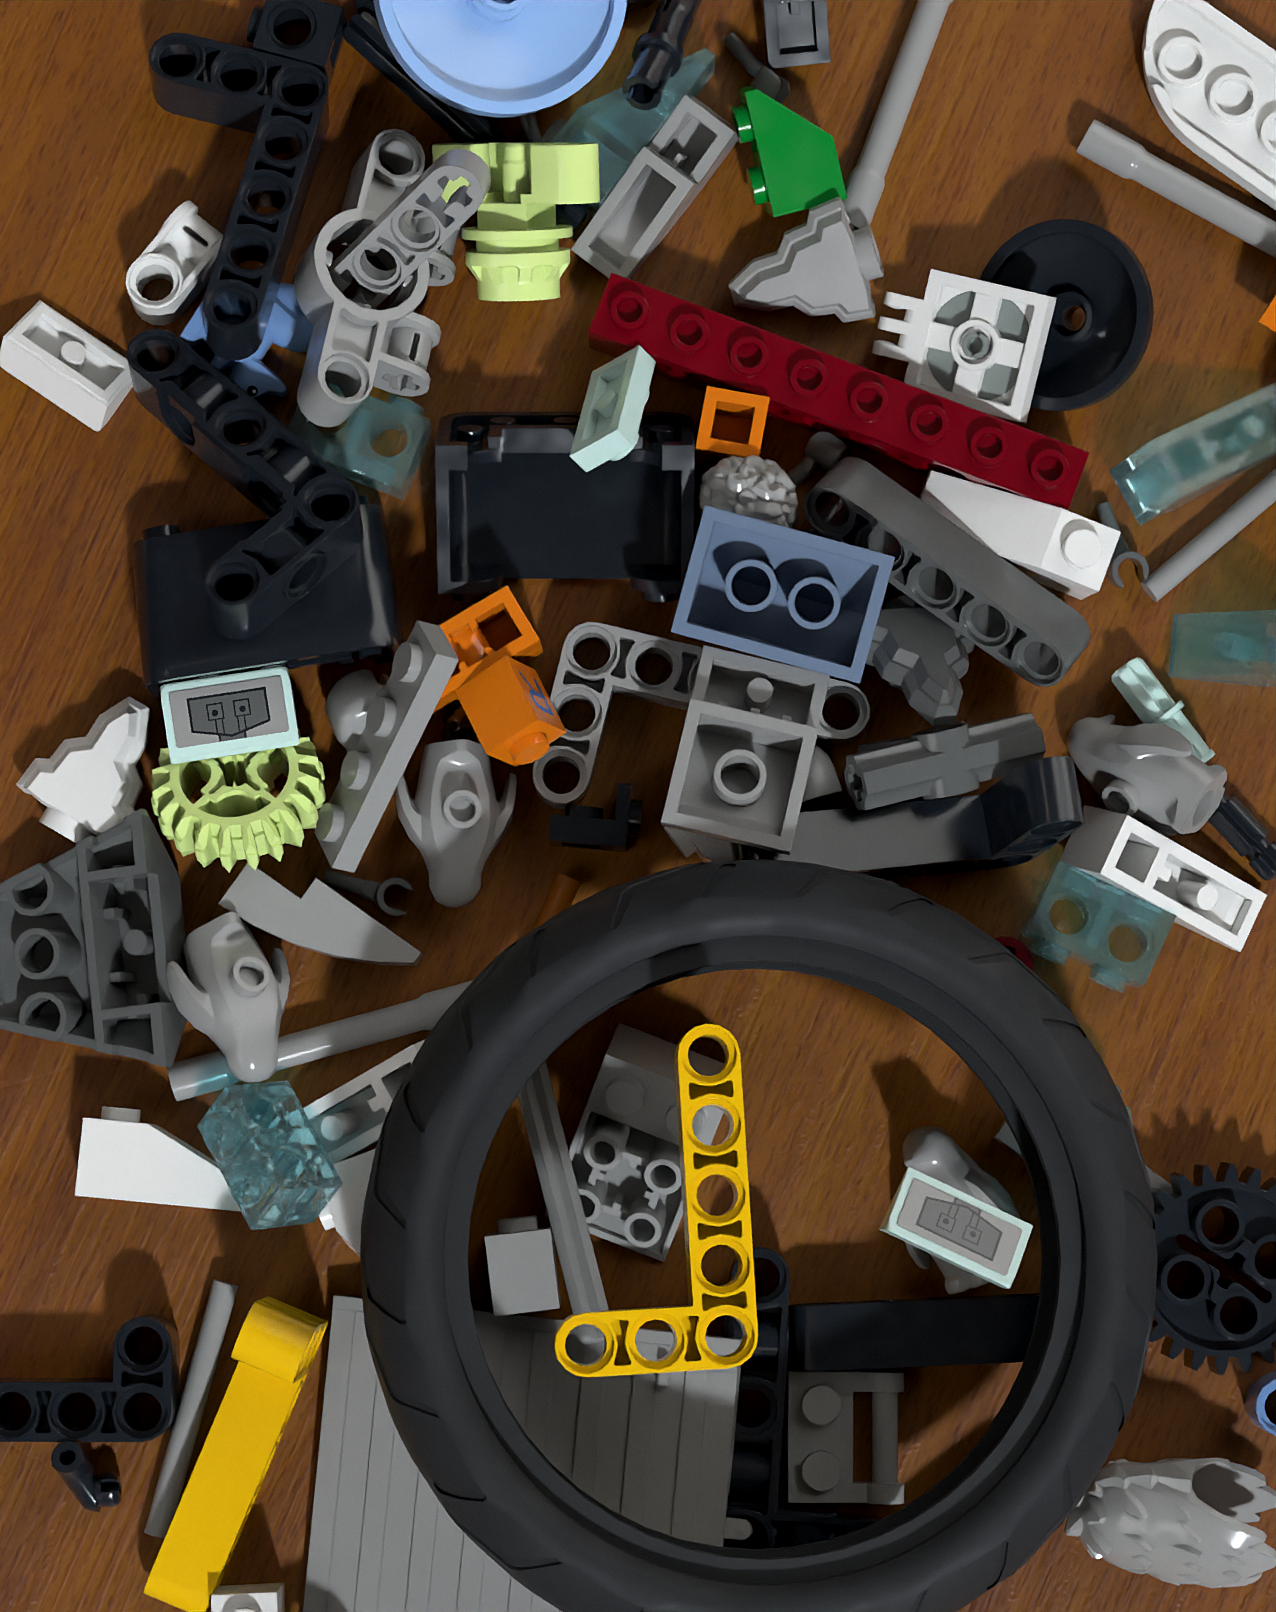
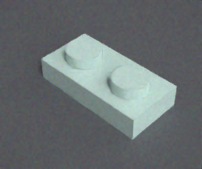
M640 345L592 371L569 455L585 472L608 460L617 461L622 459L634 448L638 441V430L644 406L650 395L649 386L656 363Z

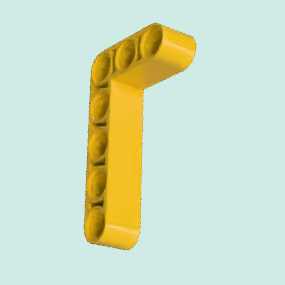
M703 1024L694 1027L680 1039L674 1054L689 1305L586 1311L569 1315L560 1322L554 1333L553 1348L556 1358L564 1369L576 1376L601 1377L727 1369L742 1365L751 1358L757 1347L758 1323L741 1057L737 1040L730 1031L720 1025ZM703 1037L712 1038L721 1045L725 1054V1063L718 1074L712 1076L701 1075L691 1067L688 1060V1050L694 1040ZM702 1107H717L728 1117L730 1125L729 1134L719 1145H705L694 1135L692 1128L693 1117ZM710 1175H717L726 1179L734 1192L731 1207L724 1214L718 1216L704 1212L699 1206L696 1197L697 1188L701 1181ZM725 1245L732 1249L737 1256L738 1271L734 1279L729 1283L717 1286L708 1282L703 1276L701 1262L705 1252L712 1246ZM729 1315L734 1317L741 1325L743 1332L742 1342L733 1353L724 1356L716 1355L707 1346L705 1339L706 1329L716 1317ZM654 1319L662 1320L672 1329L674 1336L673 1346L670 1352L663 1358L656 1360L646 1359L637 1350L635 1343L636 1333L640 1326L647 1321ZM582 1324H590L599 1328L605 1341L604 1351L601 1356L588 1364L574 1362L568 1357L565 1349L566 1337L569 1332Z
M270 1296L254 1303L233 1350L232 1358L239 1361L152 1567L144 1588V1594L186 1612H208L211 1606V1595L221 1584L324 1338L329 1321Z

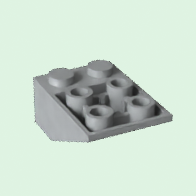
M619 1023L572 1141L569 1155L589 1233L664 1262L683 1216L674 1074V1054L677 1045ZM688 1050V1060L691 1067L701 1075H716L724 1066L722 1062ZM702 1107L693 1117L692 1128L694 1135L705 1145H711L724 1113L717 1107Z

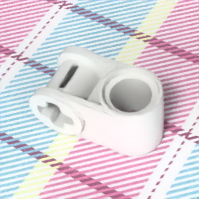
M189 200L173 211L164 222L157 236L136 261L131 264L126 275V287L136 313L142 320L152 325H166L175 322L207 286L223 238V234L198 215V207ZM159 278L173 283L171 293L162 300L150 301L141 296L144 286L151 280Z

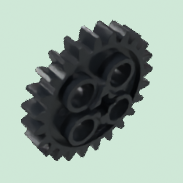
M1221 1162L1215 1179L1208 1165L1195 1164L1193 1172L1194 1183H1191L1183 1174L1173 1172L1170 1174L1172 1194L1169 1195L1161 1189L1151 1187L1154 1204L1156 1205L1154 1216L1158 1258L1155 1312L1149 1341L1154 1342L1165 1336L1160 1353L1173 1360L1184 1350V1366L1196 1371L1203 1364L1207 1356L1209 1370L1218 1375H1224L1229 1357L1237 1370L1247 1373L1251 1369V1353H1254L1260 1360L1272 1364L1275 1362L1271 1344L1276 1341V1262L1269 1272L1260 1275L1255 1267V1255L1261 1245L1269 1241L1276 1249V1178H1269L1260 1187V1169L1247 1166L1238 1179L1235 1164ZM1218 1206L1224 1215V1227L1217 1237L1208 1240L1202 1231V1220L1204 1214L1209 1209ZM1183 1234L1205 1252L1225 1258L1224 1263L1227 1267L1266 1289L1269 1293L1268 1299L1262 1302L1239 1283L1219 1277L1220 1272L1215 1267L1178 1246L1175 1240L1177 1235ZM1185 1261L1190 1269L1189 1283L1183 1291L1172 1294L1167 1285V1275L1174 1264ZM1237 1296L1242 1304V1316L1235 1326L1225 1329L1220 1320L1221 1308L1228 1299Z

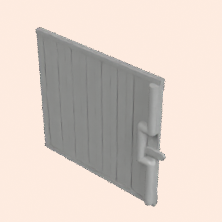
M333 1295L303 1612H563L532 1593L511 1577L481 1550L448 1515L411 1459L389 1413L367 1340L362 1297ZM473 1309L476 1331L488 1367L504 1401L527 1436L545 1457L578 1488L616 1513L644 1527L679 1539L723 1547L724 1538L745 1540L751 1535L752 1526L749 1521L726 1517L727 1499L731 1482L741 1365L727 1369L601 1377L576 1376L564 1369L556 1358L553 1348L554 1333L560 1322L564 1319L520 1314L494 1316L492 1311ZM575 1327L566 1337V1353L576 1363H592L604 1351L605 1341L583 1344L579 1340L577 1328ZM639 1328L636 1333L635 1343L642 1357L656 1360L663 1358L670 1352L674 1336L672 1331ZM705 1335L707 1346L716 1355L724 1356L731 1354L738 1349L742 1342V1339Z

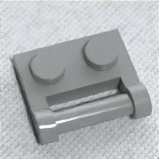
M787 1370L788 1503H869L883 1505L905 1503L904 1483L898 1482V1392H904L903 1371ZM853 1392H872V1481H853Z

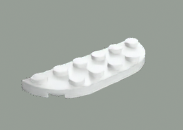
M1155 0L1145 25L1142 42V62L1147 89L1158 114L1182 144L1276 211V51L1204 0Z

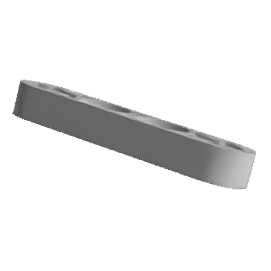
M463 149L449 150L441 155L331 263L328 271L334 285L342 293L350 285L353 278H355L360 285L353 298L348 297L347 299L354 303L369 304L372 306L371 309H375L478 210L491 183V174L487 164L475 153ZM461 176L467 179L470 183L469 186L463 185L459 187L446 203L441 195L449 180L455 181ZM413 209L423 211L432 218L436 229L431 233L416 232L407 225L403 214L407 210ZM377 247L388 251L395 258L397 267L387 271L377 269L367 260L365 250Z

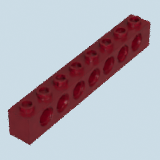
M614 273L610 274L588 331L589 348L617 358L640 345L656 361L654 373L705 392L707 386L770 397L767 415L814 433L830 432L848 446L925 475H928L932 470L1065 510L1069 509L1090 453Z

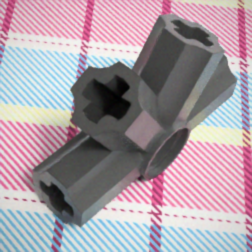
M1020 713L970 726L964 723V721H958L954 724H943L937 728L922 730L911 734L910 737L872 741L859 745L858 753L846 756L844 776L848 793L853 798L857 810H869L921 796L923 799H936L980 788L979 782L1006 776L1013 769L1024 763L1042 759L1046 752L1042 729L1037 725L1032 713Z

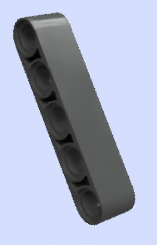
M856 457L840 459L806 495L803 503L805 516L819 533L828 539L894 556L895 559L889 583L1026 681L1043 687L1056 685L1063 679L1087 648L1091 638L1090 628L1086 620L1075 609L870 463Z

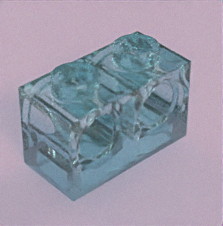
M326 381L332 393L339 397H344L342 390L336 384ZM368 395L348 417L346 425L336 433L327 434L317 430L315 424L309 421L301 412L299 405L289 426V429L304 440L343 477L404 501L433 433L430 419L422 416L424 408L397 395H389L386 402ZM395 429L404 433L407 436V444L399 454L385 457L373 450L374 440L381 432Z
M1059 860L1051 866L1020 934L1034 940L1030 950L1035 954L1065 966L1068 957L1092 968L1088 975L1089 979L1111 990L1123 993L1126 985L1133 988L1145 985L1177 915ZM1069 900L1079 908L1082 922L1075 934H1063L1053 927L1050 921V909L1055 901ZM1116 927H1126L1132 930L1139 939V952L1132 962L1120 961L1110 952L1108 940L1111 932Z
M289 1081L226 1086L197 1126L231 1191L232 1197L237 1202L251 1230L313 1223L343 1184Z

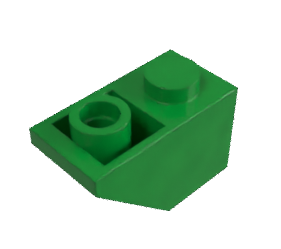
M751 86L737 89L741 104L731 106V112L740 144L750 142L755 166L746 168V177L754 205L764 204L766 213L772 217H778L812 208L838 196L841 200L847 199L833 136L758 89Z

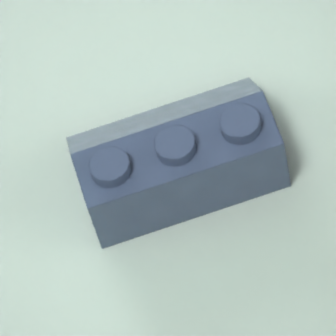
M705 505L671 632L860 684L895 557Z

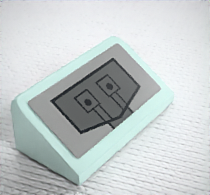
M281 666L169 683L160 687L171 764L300 745L294 695L287 667Z
M907 1167L879 1230L999 1287L1010 1289L1017 1274L1033 1225L911 1167Z

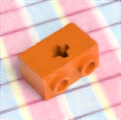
M507 585L438 625L444 632L459 661L433 712L434 717L460 702L455 693L456 689L505 655L525 664L543 653L539 637Z

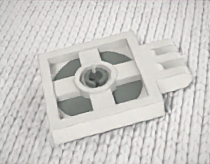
M931 269L924 300L886 291L883 304L895 309H906L904 321L880 316L877 328L899 333V342L897 346L889 341L874 340L871 353L909 362L904 383L989 415L1026 423L1057 298Z

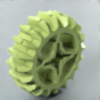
M298 728L300 745L171 764L169 748H160V756L158 758L160 767L152 770L151 784L153 797H151L154 814L159 817L158 821L161 832L167 837V840L174 839L176 849L181 852L183 857L195 852L197 861L204 868L219 857L222 866L229 873L236 861L246 859L247 863L256 871L260 861L259 856L268 853L281 862L284 853L282 845L284 843L302 847L304 839L303 829L316 828L319 819L317 809L323 806L326 797L323 780L325 779L322 762L318 761L315 746L310 741V738L301 737L300 729ZM283 773L288 779L283 790L275 798L270 794V791L275 787L274 780ZM202 779L207 783L201 789L202 797L192 804L189 801L195 786Z

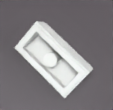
M40 300L3 336L0 348V367L94 431H100L108 423L133 387L128 361L125 357Z

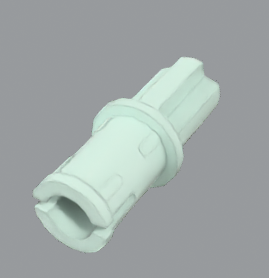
M1139 657L1131 659L1114 672L1111 676L1112 682L1143 723L1164 724L1179 731L1190 742L1192 754L1204 763L1215 755L1214 751L1209 749L1180 710L1185 706L1181 700L1177 703L1173 701L1143 659Z

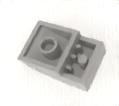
M704 645L660 825L790 855L830 675Z

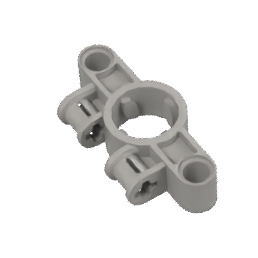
M384 130L375 137L351 170L341 213L335 215L324 225L301 254L295 268L294 290L302 312L313 325L298 387L297 402L304 416L318 426L329 428L340 425L368 397L373 386L393 394L411 397L423 395L429 389L431 378L426 370L431 348L439 344L442 331L440 326L433 320L413 311L423 300L428 286L438 287L453 282L456 272L455 264L452 261L456 239L462 236V228L466 227L467 221L392 292L387 309L385 310L371 309L372 306L369 304L354 303L345 298L332 282L328 271L332 263L333 254L327 248L339 245L350 246L423 174L425 154L422 146L414 136L403 130ZM380 162L388 165L395 174L388 172ZM413 209L407 210L403 214L407 225L416 232L431 233L436 229L432 218L423 211ZM377 247L365 250V254L372 257L376 256L388 270H393L397 267L395 258L388 251ZM326 381L336 384L342 390L344 397H339L332 393Z

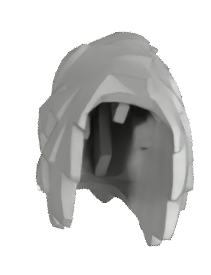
M1166 1458L1157 1462L1144 1463L1117 1459L1116 1461H1110L1108 1465L1100 1469L1078 1505L1068 1515L1064 1531L1068 1536L1079 1537L1092 1558H1102L1110 1564L1132 1573H1147L1159 1580L1177 1586L1180 1584H1196L1209 1588L1246 1586L1261 1578L1264 1571L1276 1566V1550L1264 1543L1267 1534L1260 1529L1245 1524L1258 1522L1260 1520L1259 1512L1276 1508V1491L1266 1485V1479L1263 1474L1242 1464L1231 1463L1228 1459Z

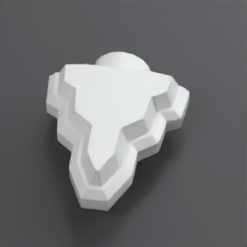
M129 696L100 714L86 737L65 739L50 759H34L16 785L25 793L31 794L39 802L47 806L39 822L77 843L91 836L92 833L99 835L124 821V817L135 812L134 806L143 787L136 764L148 744L149 707Z

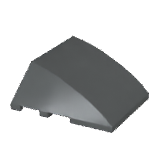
M139 809L124 817V821L97 836H88L77 842L76 847L44 864L37 863L0 883V1029L50 1041L65 1042L96 1049L98 1052L111 1055L117 1054L148 1061L150 1064L163 1067L173 1066L187 1019L178 1011L170 994L166 971L167 963L174 961L188 977L186 958L183 955V945L186 941L180 876L146 809Z

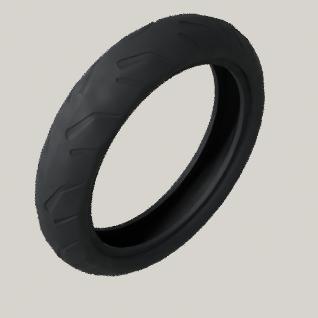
M765 859L688 864L659 871L608 888L553 916L507 947L484 968L433 1027L417 1052L391 1103L373 1158L363 1207L360 1243L362 1302L367 1340L389 1413L411 1459L456 1525L517 1582L563 1612H956L998 1583L1012 1576L1036 1553L1078 1505L1107 1460L1119 1432L1133 1407L1139 1388L1155 1312L1158 1258L1154 1199L1148 1173L1126 1105L1101 1056L1085 1035L1071 1010L1060 997L1000 942L957 913L909 890L907 887L866 874L814 863ZM742 969L793 971L831 979L863 990L899 1008L930 1029L956 1052L983 1083L1003 1113L1020 1148L1032 1183L1039 1218L1042 1255L1040 1296L1033 1333L1022 1367L1005 1403L984 1435L962 1461L930 1490L902 1509L867 1527L828 1540L794 1547L765 1549L717 1547L679 1539L644 1527L609 1509L578 1488L559 1471L524 1432L504 1401L492 1376L476 1331L470 1298L468 1271L471 1212L478 1179L490 1144L507 1110L528 1079L549 1055L583 1025L612 1006L647 989L684 977L715 971Z

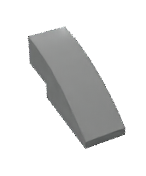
M684 95L650 145L643 146L571 250L608 278L611 273L630 279L672 229L738 141L735 127L694 96Z
M247 863L218 903L231 912H237L240 918L262 931L298 947L335 958L377 965L418 966L424 957L416 948L317 878H315L300 899L258 868L255 871Z

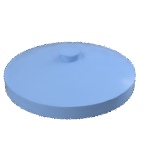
M373 0L376 17L384 39L405 72L421 88L449 106L464 112L489 117H517L536 113L562 102L579 91L599 72L611 55L623 26L627 0Z

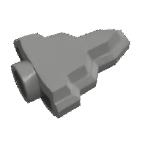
M838 196L810 208L807 222L785 231L777 251L751 260L729 281L728 286L734 305L738 307L770 312L795 306L809 317L834 313L845 323L876 316L869 280L883 277L884 271L871 227L868 226L854 230L845 211V206Z

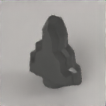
M903 595L890 600L880 610L866 664L874 666L881 678L886 680L891 687L903 691L908 704L933 728H937L943 724L955 723L963 694L959 679L967 673L969 667L967 654L973 651L975 644L909 596Z

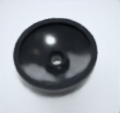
M1056 219L1044 221L1025 228L1006 241L996 251L983 270L979 280L1057 298L1030 407L1048 411H1072L1086 408L1112 395L1135 372L1145 354L1151 337L1154 315L1153 296L1142 263L1132 249L1117 235L1101 226L1080 220ZM1078 308H1082L1085 313V322L1081 328L1075 330L1072 326L1071 318Z

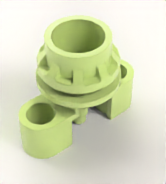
M465 142L432 144L433 163L449 150L463 149L481 157L487 164L491 174L489 190L477 210L478 226L462 228V239L476 240V249L465 251V264L477 279V298L486 301H534L559 298L560 277L570 263V248L559 247V238L572 237L573 226L556 224V204L600 202L599 143ZM462 176L455 181L449 180L441 196L447 203L450 196L463 185L468 187L470 183Z

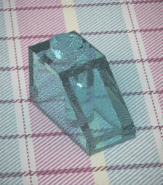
M1276 610L1174 614L1169 677L1249 686L1276 687Z

